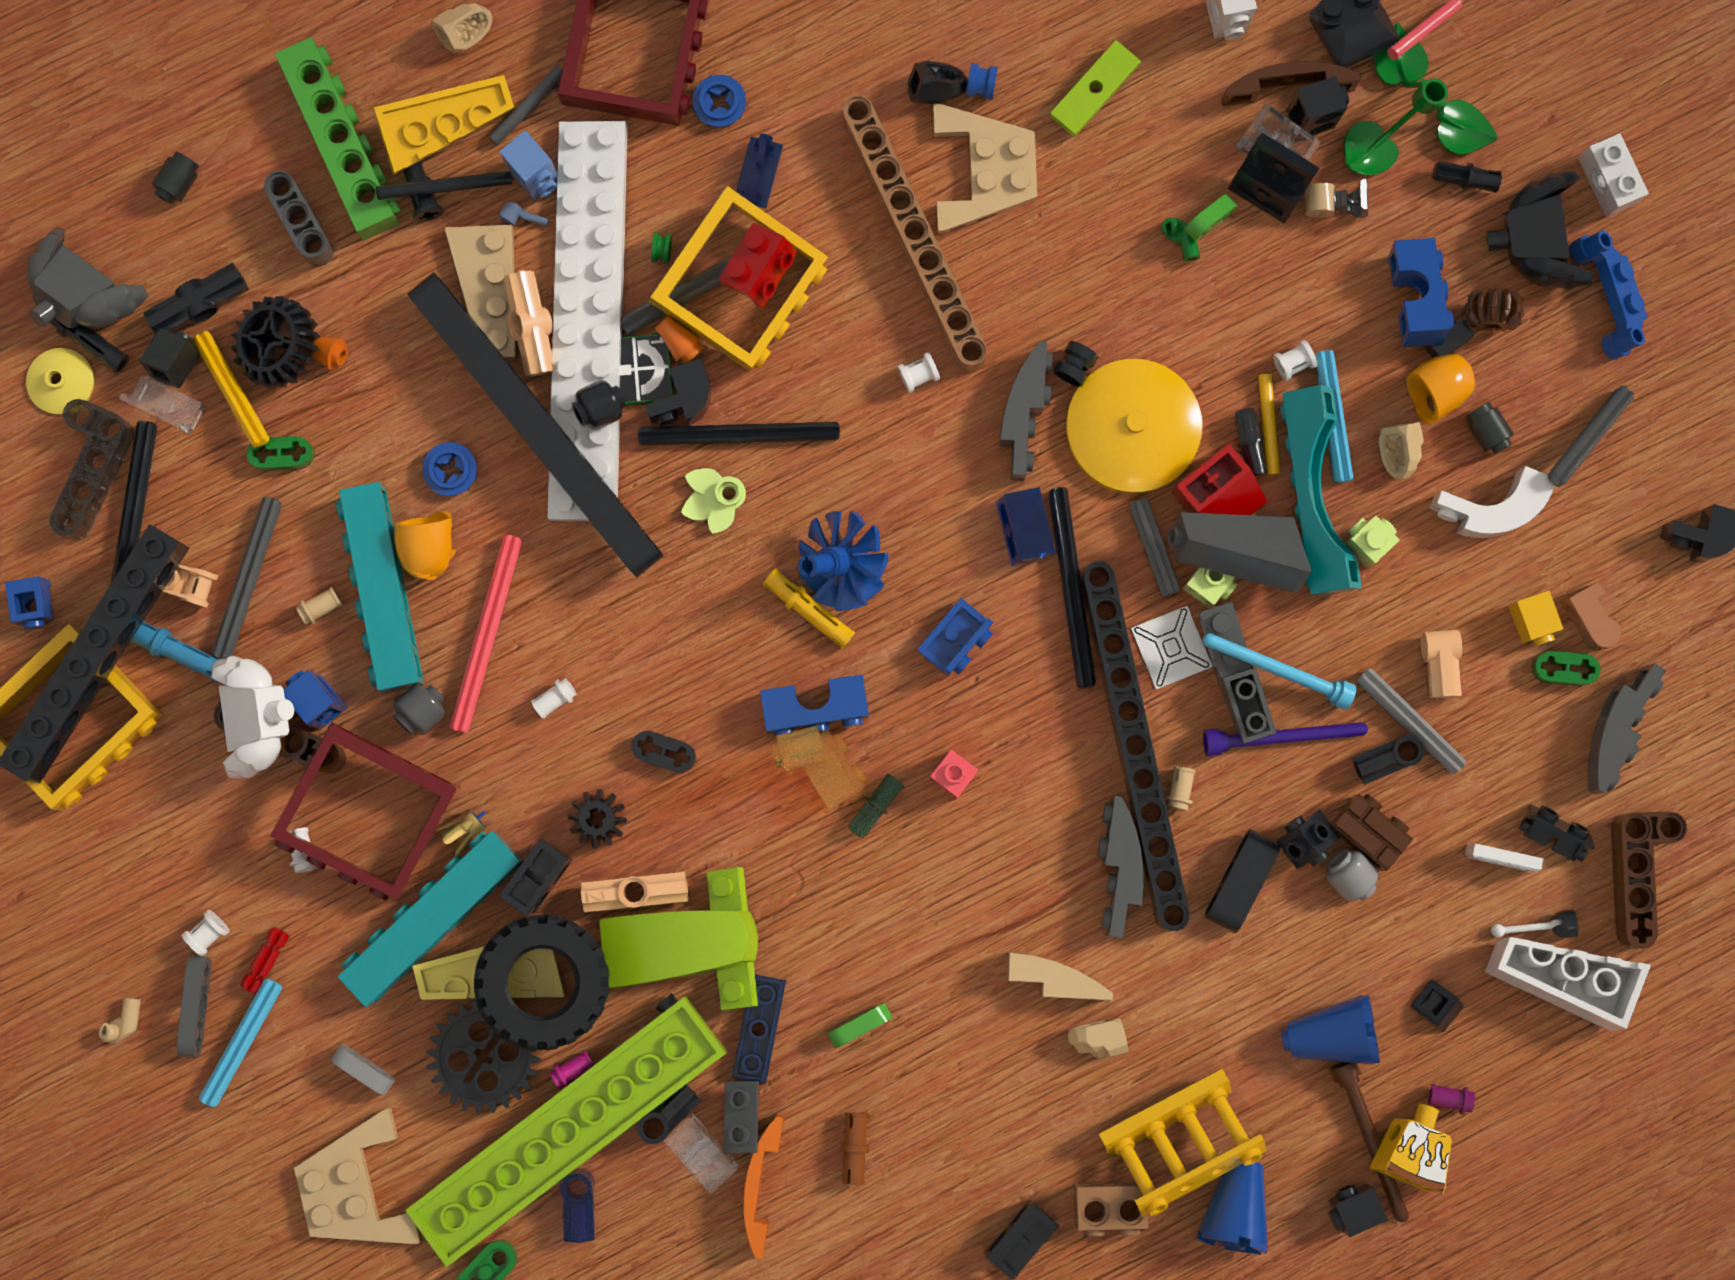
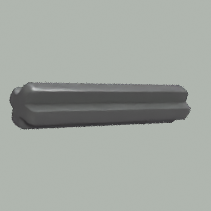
M1148 499L1137 500L1130 504V510L1159 591L1163 597L1174 595L1180 591V585Z

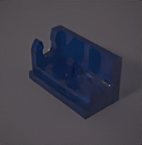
M1040 487L1004 494L996 501L1012 566L1042 560L1046 556L1056 553Z

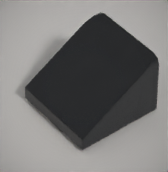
M1432 979L1411 1005L1412 1009L1441 1032H1444L1464 1007L1459 998Z

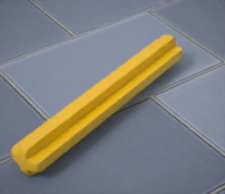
M203 331L193 338V342L249 442L254 448H260L267 444L269 436L212 335L208 331Z

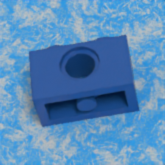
M309 670L305 673L299 671L285 683L287 687L284 689V696L287 700L291 701L294 710L306 725L323 729L348 709V706L322 675Z

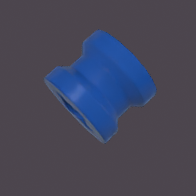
M971 63L966 96L983 95L986 100H993L998 67L990 66L986 69L981 68L976 63Z

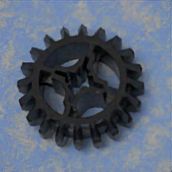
M276 296L275 298L264 297L263 302L253 301V311L249 309L243 310L245 318L243 321H235L239 326V330L231 334L234 339H237L236 344L230 348L233 352L237 353L233 361L240 366L239 372L247 376L251 382L258 385L261 384L267 388H275V386L286 388L288 382L291 384L298 383V374L308 375L306 365L315 364L311 358L312 353L320 351L314 345V341L321 336L313 331L318 324L314 319L310 318L312 313L308 309L303 308L299 302L292 299L289 300L283 296Z

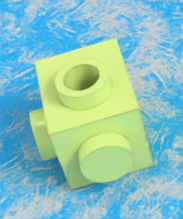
M1374 516L1369 521H1366L1364 518L1360 519L1348 531L1352 537L1345 544L1368 569L1378 562L1400 540L1395 535L1397 533L1396 529L1388 520L1384 518L1380 520L1377 516Z
M1198 567L1182 589L1206 607L1211 608L1220 597L1226 600L1238 584L1233 581L1234 576Z

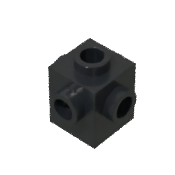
M1318 810L1305 819L1300 815L1286 824L1284 828L1287 832L1277 840V843L1296 869H1299L1309 862L1314 867L1330 855L1327 849L1339 840L1340 836L1321 810Z

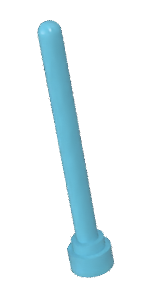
M1211 633L1203 637V644L1206 647L1326 695V699L1330 700L1331 705L1346 710L1351 706L1355 698L1356 685L1344 680L1326 681Z

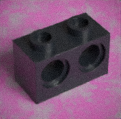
M1336 76L1297 88L1286 109L1297 141L1334 129L1349 104V97L1344 85H1339Z
M540 839L499 897L525 916H533L573 859L548 841Z

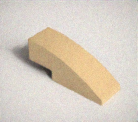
M1008 952L1006 980L1041 982L1040 995L1042 997L1113 1000V993L1074 968L1030 954Z

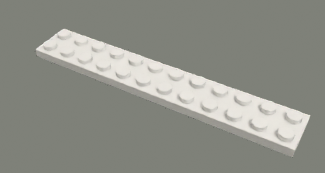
M626 121L559 122L552 347L554 371L552 372L551 416L618 498L620 419L596 431L588 426L582 427L574 414L572 402H575V394L578 390L598 380H605L611 387L617 385L620 389L628 125ZM549 471L547 519L549 521L590 522Z

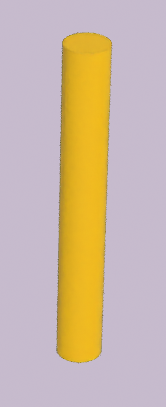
M1261 374L1258 376L1263 439L1265 441V462L1268 471L1266 474L1267 476L1280 475L1272 374Z

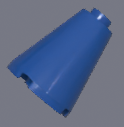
M1359 995L1287 1022V1030H1281L1284 1051H1291L1292 1057L1368 1065L1380 1063L1369 995Z
M1257 1162L1249 1166L1242 1164L1221 1175L1198 1229L1196 1238L1198 1241L1214 1246L1215 1240H1218L1217 1244L1225 1246L1227 1250L1261 1255V1252L1267 1254L1268 1239L1264 1170L1262 1164Z

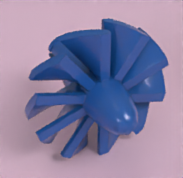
M832 511L825 515L832 532L831 543L825 538L818 518H815L811 521L808 537L819 544L822 549L817 552L802 540L799 541L798 545L801 555L798 562L800 577L816 592L812 597L815 601L829 607L836 608L835 611L852 610L866 606L868 604L867 601L879 593L885 584L880 578L888 563V553H868L880 551L879 530L873 525L854 545V536L865 525L863 518L855 511L849 512L847 533L843 540L839 532L842 511Z

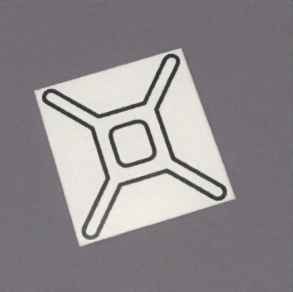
M1188 606L1131 628L1156 689L1213 667Z

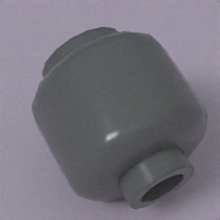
M412 685L394 703L396 714L393 718L410 735L413 736L415 733L425 735L445 716V710L441 705L445 699L432 685H429L426 689L421 685Z

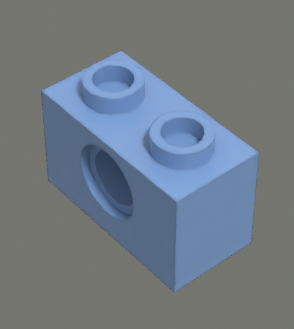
M526 130L499 151L508 171H510L512 176L534 201L540 196L542 198L548 196L556 189L558 174L552 160Z

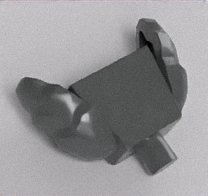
M54 228L46 237L39 240L35 251L29 254L26 278L30 288L33 290V301L36 304L29 314L31 319L40 327H45L54 318L67 328H75L78 325L89 328L107 327L114 324L117 320L131 315L148 297L144 286L127 284L115 286V282L63 246L65 229Z

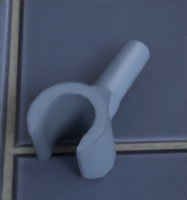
M507 202L499 213V218L512 226L515 225L519 217L546 227L549 220L548 218L523 210L514 202Z

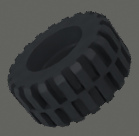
M534 915L515 920L500 929L488 941L478 958L474 974V993L478 1009L490 1029L514 1046H519L526 1050L549 1051L564 1045H570L583 1034H587L604 1010L610 989L609 968L604 958L605 955L593 937L578 926V924L570 920L552 915ZM534 949H550L558 952L570 963L575 976L574 991L568 1003L561 1010L546 1016H535L522 1011L513 1002L508 990V976L513 964L520 956Z

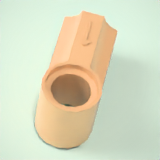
M1459 630L1422 632L1421 654L1424 662H1427L1430 698L1462 696L1459 660L1462 657V639Z

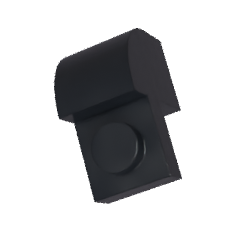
M702 358L669 368L677 394L645 404L652 424L658 422L659 425H667L679 419L678 415L684 414L689 426L704 416L710 406L712 392Z
M1713 504L1702 510L1698 527L1672 521L1663 525L1660 539L1670 541V546L1676 549L1688 551L1692 548L1689 561L1706 562L1727 554L1735 547V510Z

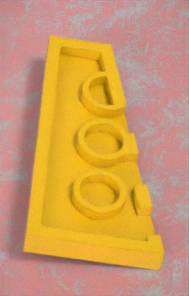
M502 75L374 107L373 112L393 175H396L511 112L514 109L505 76Z

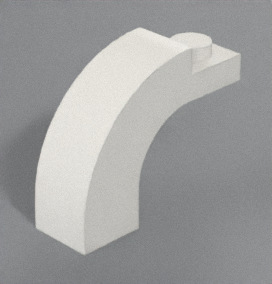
M1525 466L1516 472L1507 496L1497 505H1478L1441 491L1434 496L1430 509L1437 511V516L1449 522L1460 520L1461 522L1456 534L1471 538H1493L1507 534L1532 520L1544 508L1555 486L1553 482L1548 480L1547 474Z

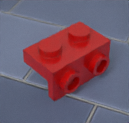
M753 222L718 281L723 286L749 297L757 306L763 308L774 295L776 287L786 270L791 267L797 250L783 235Z

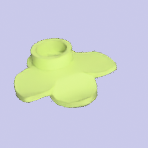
M710 468L696 469L686 474V480L695 492L685 502L681 511L682 515L694 521L708 520V526L712 534L728 529L734 521L735 509L739 508L746 498V490L743 483L735 477H722L718 472ZM728 488L736 492L735 497L731 500L723 497V492Z

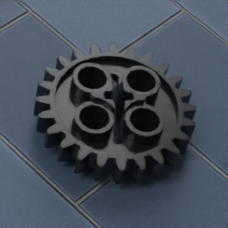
M476 1000L472 1001V1010L467 1011L460 1004L458 1005L460 1013L458 1017L450 1012L446 1013L450 1022L448 1026L437 1023L436 1026L442 1032L441 1037L430 1036L429 1038L432 1042L438 1044L437 1049H431L426 1052V1054L436 1057V1062L427 1065V1069H437L439 1073L431 1082L442 1081L444 1083V1086L439 1091L440 1095L448 1091L453 1093L450 1099L451 1105L459 1098L462 1099L463 1111H466L470 1104L474 1103L477 1114L481 1113L484 1104H488L489 1109L494 1113L496 1111V1102L501 1101L503 1106L508 1108V1097L510 1095L518 1100L522 1098L518 1091L520 1086L526 1089L532 1087L525 1078L527 1075H538L534 1069L530 1068L531 1063L540 1062L541 1058L533 1056L532 1050H526L518 1046L519 1054L517 1058L513 1061H504L500 1058L498 1051L500 1045L505 1040L500 1038L490 1052V1056L493 1058L492 1063L484 1062L471 1082L466 1083L464 1078L478 1060V1056L475 1054L476 1049L484 1050L495 1033L490 1029V1034L485 1041L477 1042L473 1040L470 1035L471 1026L475 1022L483 1021L486 1023L478 1009ZM455 1051H463L469 1057V1065L463 1071H456L450 1066V1057ZM486 1070L493 1071L498 1077V1085L491 1091L483 1090L478 1083L480 1074Z

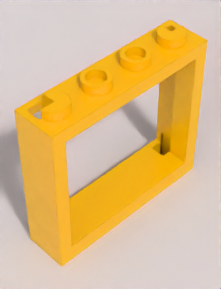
M727 186L650 297L649 303L665 314L670 315L682 326L747 371H750L754 365L761 368L771 353L766 348L773 337L780 340L788 329L790 323L785 320L792 309L798 313L809 298L804 293L809 284L812 282L817 285L828 270L823 266L828 256ZM731 206L738 209L760 226L783 235L797 252L812 262L750 354L669 298Z
M68 624L0 688V721L60 665L82 629L80 627ZM116 665L107 679L132 704L138 713L55 792L43 780L40 784L26 782L50 809L63 810L65 808L67 810L73 803H78L82 798L80 793L90 784L93 786L99 783L108 773L106 768L115 760L118 762L124 759L133 750L131 745L140 736L146 737L153 731L152 728L157 724L156 721L163 715ZM1 735L0 756H2L9 745Z

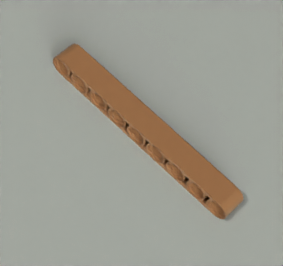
M851 96L843 105L845 129L956 364L965 372H976L982 368L986 359L987 347L872 103L865 96ZM859 109L867 115L862 120H854L849 114L853 110ZM868 139H876L881 145L875 150H868L863 144ZM887 168L892 170L895 176L889 180H883L879 178L877 173L881 169ZM897 198H903L907 200L909 206L906 209L897 210L893 208L891 203ZM910 228H918L922 231L923 236L918 240H911L905 235V232ZM923 258H932L937 262V267L933 270H925L919 265V262ZM943 287L947 288L952 296L948 300L943 301L937 299L933 292L937 288ZM958 317L964 320L966 327L955 331L948 326V321L951 318ZM969 347L975 348L979 351L980 358L975 361H968L962 356V351Z

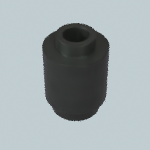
M175 151L172 157L168 156L151 183L156 188L154 194L169 204H172L174 200L182 202L198 176L196 171L199 165L185 155Z
M1490 402L1466 416L1470 423L1467 426L1485 453L1492 450L1495 455L1512 444L1509 438L1514 435V432L1497 407L1493 408Z

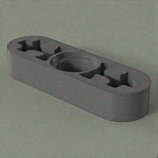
M191 955L186 964L177 1038L178 1057L198 1058L201 1053L211 975L210 957Z

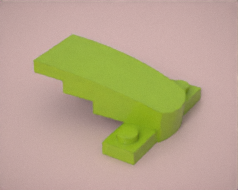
M743 867L707 872L710 911L662 912L599 919L602 951L609 968L610 989L687 978L717 971L721 1011L758 1006L754 961L756 960L758 950V934L754 919L750 911H748Z

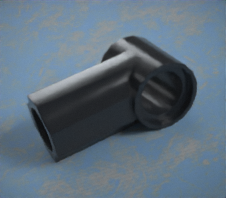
M1407 735L1353 756L1352 760L1358 777L1363 785L1418 764L1424 757L1425 750L1418 738ZM1402 742H1408L1414 748V756L1409 761L1401 759L1398 754V747Z
M687 1084L640 1119L637 1127L638 1135L648 1144L662 1142L702 1100ZM649 1118H658L663 1123V1133L658 1137H650L644 1131V1123Z

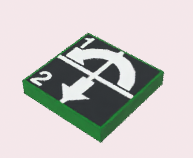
M660 334L621 337L620 390L625 399V404L622 406L648 404L673 396L672 377L669 370L671 368L670 353Z

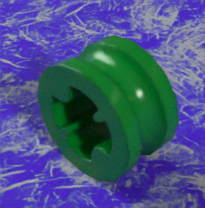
M654 232L651 262L656 263L657 260H663L664 264H669L672 251V234L667 233L665 237H662L659 232Z

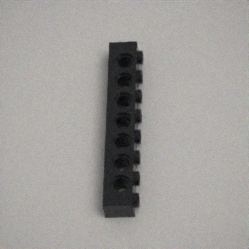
M150 524L148 525L0 757L1 767L26 782L41 783L190 547Z

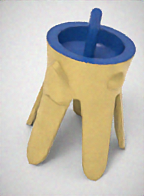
M468 808L462 811L460 817L435 828V831L443 829L440 835L444 837V844H450L459 838L453 846L455 857L460 854L476 834L479 835L486 829L479 820L486 814V811L476 816Z

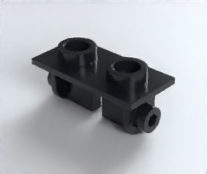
M1530 804L1528 807L1531 819L1525 817L1519 826V829L1524 831V836L1545 847L1552 836L1557 838L1551 847L1552 850L1572 861L1577 859L1582 862L1588 853V849L1584 848L1585 846L1592 850L1595 848L1592 836L1590 835L1591 832L1586 827L1577 822H1572L1571 825L1559 819L1558 813L1543 805L1538 808Z

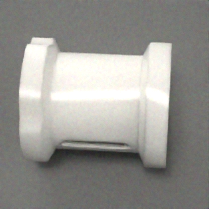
M1306 340L1298 342L1297 347L1283 354L1278 352L1273 355L1275 367L1285 382L1291 380L1293 374L1307 367L1311 369L1317 367L1315 354Z
M929 352L923 354L922 359L906 366L900 364L897 366L902 381L909 393L914 391V387L932 379L935 382L940 380L938 370Z
M207 910L203 914L204 919L191 931H185L182 934L184 941L200 956H204L208 952L207 948L221 935L226 936L230 932L223 920L211 910Z

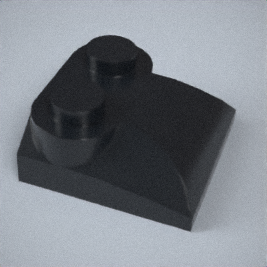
M1322 0L1310 12L1309 20L1335 65L1347 68L1388 50L1400 40L1380 0Z

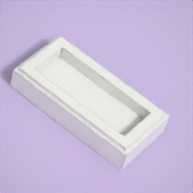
M1476 843L1467 844L1464 855L1469 859L1528 872H1539L1542 869L1543 858Z

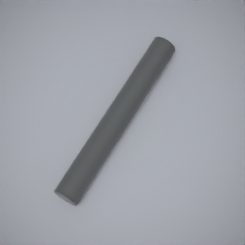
M556 65L488 136L496 146L560 82L563 71L560 66Z

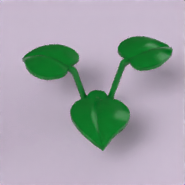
M1399 23L1394 25L1400 39L1408 34ZM1418 42L1397 60H1392L1388 56L1387 50L1374 55L1376 74L1384 84L1394 86L1402 82L1405 88H1418L1412 96L1413 108L1385 133L1377 123L1372 121H1361L1352 126L1344 139L1345 165L1350 171L1363 176L1378 175L1388 170L1395 163L1399 154L1397 145L1388 138L1417 112L1429 114L1437 109L1436 119L1441 121L1436 130L1437 138L1444 149L1455 155L1471 154L1497 140L1498 136L1486 117L1470 103L1458 99L1450 100L1446 103L1448 89L1444 82L1435 78L1427 81L1422 79L1420 82H1417L1426 74L1429 63L1425 50Z

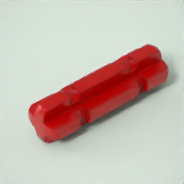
M276 927L270 929L265 938L267 940L266 944L261 945L249 967L250 973H246L240 983L242 988L251 993L258 992L264 981L262 980L263 977L268 976L281 953L279 948L284 947L289 938L285 931Z

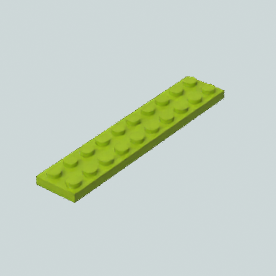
M685 996L405 1211L447 1268L724 1056L727 1051Z

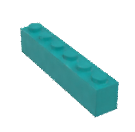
M374 482L339 490L341 500L336 501V508L339 519L341 521L345 520L347 533L342 534L345 551L347 554L351 553L353 566L349 567V575L353 587H358L360 599L355 600L358 618L360 620L364 619L366 633H362V642L365 652L371 654L373 666L368 667L371 685L373 687L377 686V690L382 693L408 689L415 684L422 686L424 685L402 567L395 551L394 527L386 487L380 482Z
M484 831L480 833L469 844L472 850L463 858L458 855L451 860L443 869L446 874L437 883L434 879L428 882L418 892L421 898L412 907L408 903L404 905L392 917L396 921L386 931L383 928L376 931L367 940L370 946L361 955L355 952L341 965L344 971L337 977L365 1007L373 1006L413 968V965H416L522 865L524 861L497 832L491 831L488 835Z

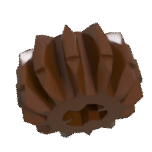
M1476 289L1468 295V301L1465 303V321L1471 327L1480 328L1481 330H1491L1492 332L1514 330L1521 325L1522 317H1524V298L1519 293L1509 291L1508 289Z

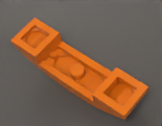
M777 1114L758 1141L757 1153L752 1155L745 1181V1228L754 1257L763 1260L769 1222V1219L755 1218L765 1151L778 1153L784 1114Z

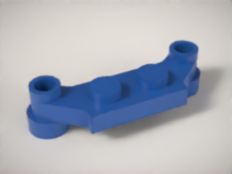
M1602 230L1591 236L1584 235L1572 241L1570 252L1573 259L1580 265H1585L1592 261L1596 264L1616 324V331L1603 337L1602 347L1610 359L1617 360L1628 355L1632 349L1644 344L1645 336L1642 326L1643 321L1648 319L1644 308V300L1639 294L1634 279V271L1627 255L1622 256L1612 246L1613 242L1609 233Z

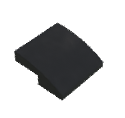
M1261 132L1228 189L1285 224L1318 172L1319 167Z

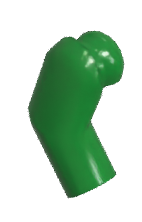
M1166 218L1161 224V230L1164 236L1181 246L1184 262H1193L1200 259L1198 243L1184 231L1188 224L1178 218Z

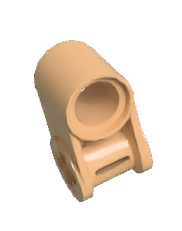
M179 564L170 582L167 583L162 592L178 597L180 600L208 608L209 603L206 600L213 581H217L219 576L202 569Z

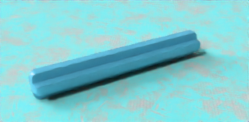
M1332 350L1320 351L1315 354L1319 385L1333 388L1338 419L1328 440L1333 479L1335 483H1345L1353 479V471L1335 356Z
M268 978L261 984L199 1096V1100L202 1103L215 1107L220 1102L282 990V985Z

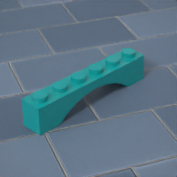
M1316 385L1282 393L1284 403L1281 404V415L1284 422L1287 423L1288 430L1285 444L1287 452L1292 458L1293 465L1290 479L1292 486L1296 489L1298 500L1295 504V514L1297 520L1301 523L1303 536L1300 538L1311 568V573L1305 581L1306 586L1310 589L1311 595L1321 596L1362 589L1358 557L1335 531L1326 512L1322 496L1321 471L1323 456L1329 437L1338 422L1333 388Z

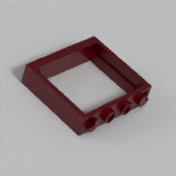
M577 0L558 90L561 104L680 126L681 116L686 115L687 109H689L690 96L686 95L688 83L693 84L695 80L696 64L692 63L694 51L700 52L703 32L698 30L700 20H706L709 0H676L687 2L689 6L669 104L579 88L597 0Z
M331 722L270 837L276 839L275 846L293 854L296 849L308 855L306 861L318 868L325 869L328 865L338 870L337 876L348 883L356 885L360 881L370 886L369 892L378 898L387 901L390 896L397 900L457 788L453 783ZM333 742L439 795L393 883L286 831Z

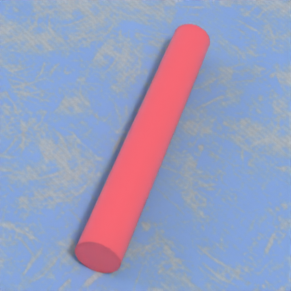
M1449 0L1391 46L1387 50L1388 56L1392 60H1397L1461 9V0Z

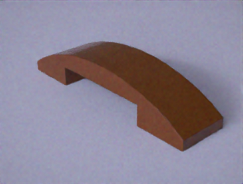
M1293 61L1279 63L1255 70L1226 88L1221 99L1222 106L1255 102L1260 93V88L1315 83L1334 76L1337 77L1340 86L1344 85L1347 92H1351L1361 80L1360 74L1351 69L1325 62Z

